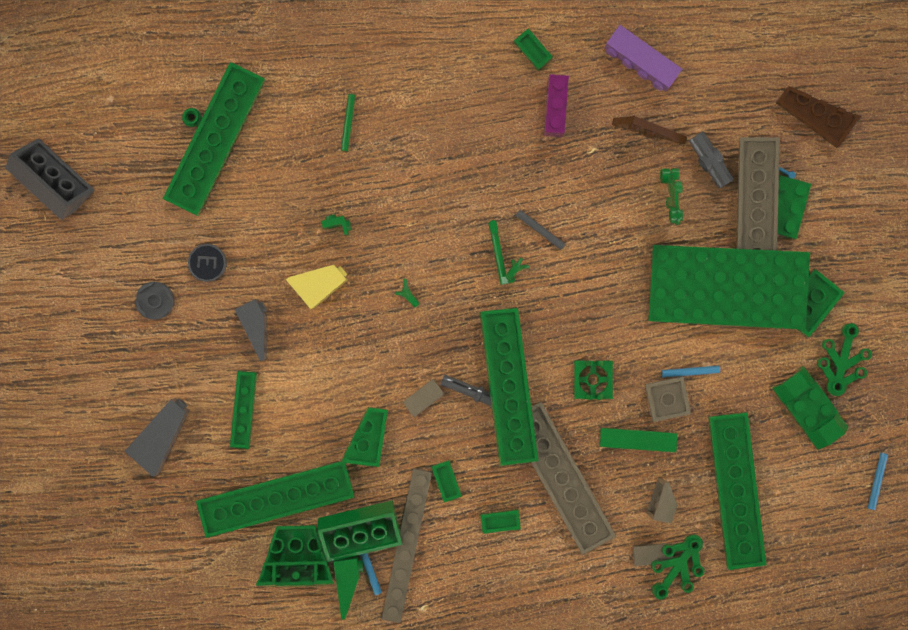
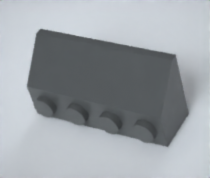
M39 138L9 155L5 169L61 220L74 213L94 192V189Z

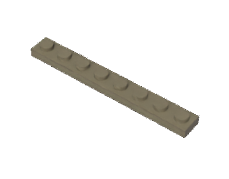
M413 468L400 530L403 545L397 546L382 620L401 623L432 476L431 471Z

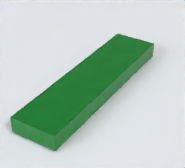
M237 371L230 447L250 449L257 372Z
M600 427L599 447L676 453L678 433Z

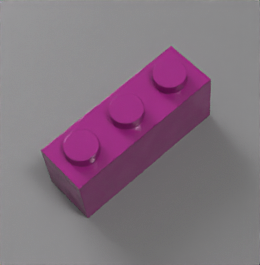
M550 74L548 77L544 136L563 137L565 134L569 76Z

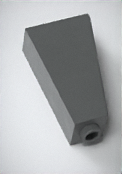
M176 398L171 399L125 450L132 459L153 477L161 472L190 410L186 408L188 405L180 398L178 400Z

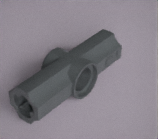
M704 131L689 140L690 145L699 157V164L705 172L710 174L718 189L734 180L723 163L724 158L717 148L712 146Z

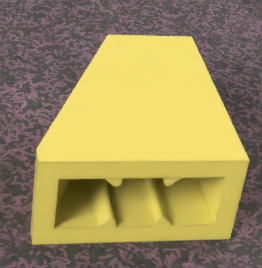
M335 265L291 276L286 280L308 307L313 310L348 281L345 277L348 274L341 266L337 268Z

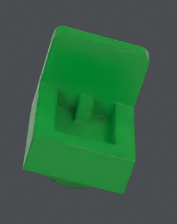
M336 214L325 217V220L321 221L324 230L342 226L344 235L350 236L349 231L352 230L349 219L346 220L344 215L339 217Z

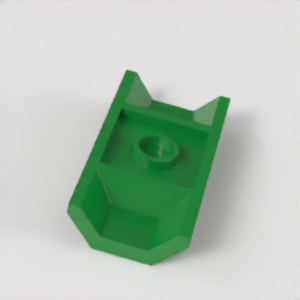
M801 366L795 374L784 382L772 387L773 391L817 450L831 445L848 430L849 427L839 415L838 410L804 366Z

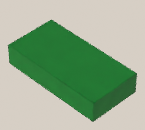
M529 28L513 42L538 71L553 59V56Z
M450 460L432 465L431 467L443 502L462 497Z
M518 509L480 514L483 534L521 529Z

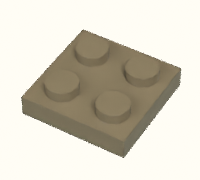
M683 376L644 384L652 422L691 414Z

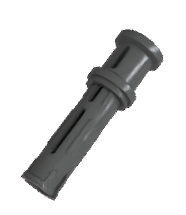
M446 374L444 375L440 386L472 397L476 403H484L492 409L490 391L485 390L483 386L477 388Z

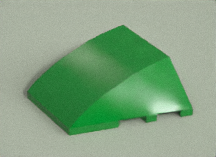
M276 526L256 586L309 587L334 584L316 526Z

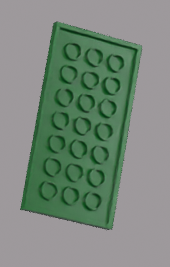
M653 245L648 321L805 330L810 252Z

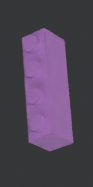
M621 25L618 26L604 47L608 55L613 58H619L625 67L636 70L639 77L644 80H650L653 86L660 91L664 90L666 92L682 71V68Z

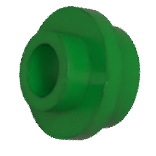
M188 108L183 112L182 120L186 126L196 127L200 124L202 116L197 109ZM191 115H195L194 121L189 120Z

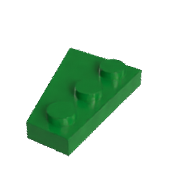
M367 407L340 462L380 466L387 409Z

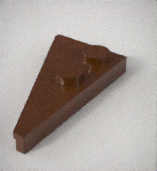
M639 117L613 118L612 126L642 133L643 136L648 138L657 137L686 144L687 136Z

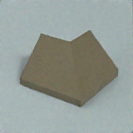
M658 477L646 513L653 520L672 524L678 505L670 484Z

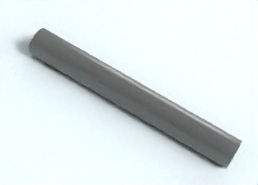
M519 210L515 215L560 250L564 247V242L523 211Z

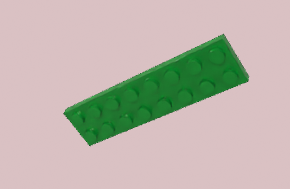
M232 62L229 63L162 199L199 216L266 81L265 78Z
M518 308L481 311L479 314L499 466L537 462L539 459Z
M748 412L708 416L726 567L728 570L766 566Z
M338 461L196 500L205 538L355 498L346 463Z

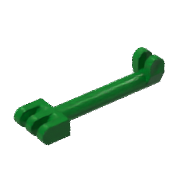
M491 220L488 225L500 285L513 283L515 277L512 280H508L505 277L506 270L498 226L495 220Z

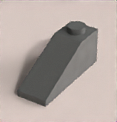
M254 299L236 308L235 311L259 360L264 361L267 359V315L265 313L267 308L263 301L260 302L258 299Z

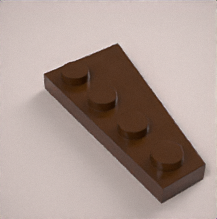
M790 86L784 90L775 102L836 148L841 145L861 118L858 114L847 112L846 109L830 105L822 99L818 100L812 97V95Z

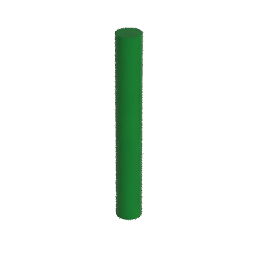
M348 94L341 144V151L348 152L355 94Z

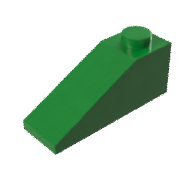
M358 555L334 561L341 620L346 619L361 572H363V562L359 560Z

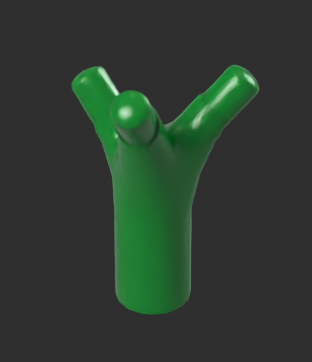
M520 258L517 263L512 259V267L505 277L508 280H512L517 272L522 269H529L530 266L521 265L523 258Z
M404 278L403 292L395 291V295L404 297L416 308L420 302L411 293L407 279Z

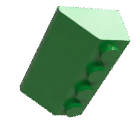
M393 500L318 518L317 531L327 563L403 545Z

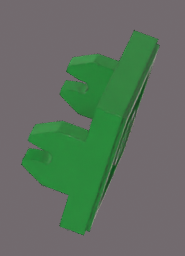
M574 360V399H613V361ZM590 366V373L586 377H580L582 370ZM596 366L604 369L607 377H600L596 373ZM591 374L598 376L599 380L595 385H591L588 382V377ZM580 382H586L590 386V394L582 389ZM600 383H607L605 389L596 394V386Z

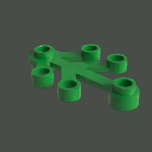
M662 168L660 170L661 184H667L670 197L666 198V208L669 209V221L679 225L684 217L683 209L679 208V193L683 191L682 181H675L679 180V168H671V170L669 168Z
M847 323L841 328V334L845 338L840 357L834 348L835 342L833 340L825 339L821 343L822 348L827 351L837 368L834 375L829 367L830 360L828 358H819L817 360V366L822 369L828 379L827 390L833 396L843 395L848 384L858 378L863 379L868 374L864 367H857L854 373L844 377L845 370L862 360H869L872 357L870 349H861L858 354L849 358L853 338L857 337L859 333L857 325L853 323ZM851 327L854 329V333L852 335L849 333V329ZM827 341L831 343L830 348H827L825 345ZM864 351H867L868 356L866 358L863 357ZM822 360L826 361V365L824 367L821 366ZM860 369L863 371L862 376L858 375ZM837 383L840 384L839 390L835 389V384Z
M691 534L681 543L663 545L662 553L665 556L672 557L675 552L683 551L679 557L652 561L651 568L656 573H661L664 568L672 567L662 583L657 582L652 586V594L657 599L662 600L668 596V588L679 572L682 580L681 589L686 593L693 591L694 585L690 582L687 560L690 556L693 563L692 573L696 577L704 575L705 570L700 564L699 557L703 541L698 535ZM667 548H671L669 553H666ZM656 564H660L658 569H655ZM697 568H700L699 573H696ZM690 584L689 588L685 589V585ZM660 590H664V592L661 595H659Z

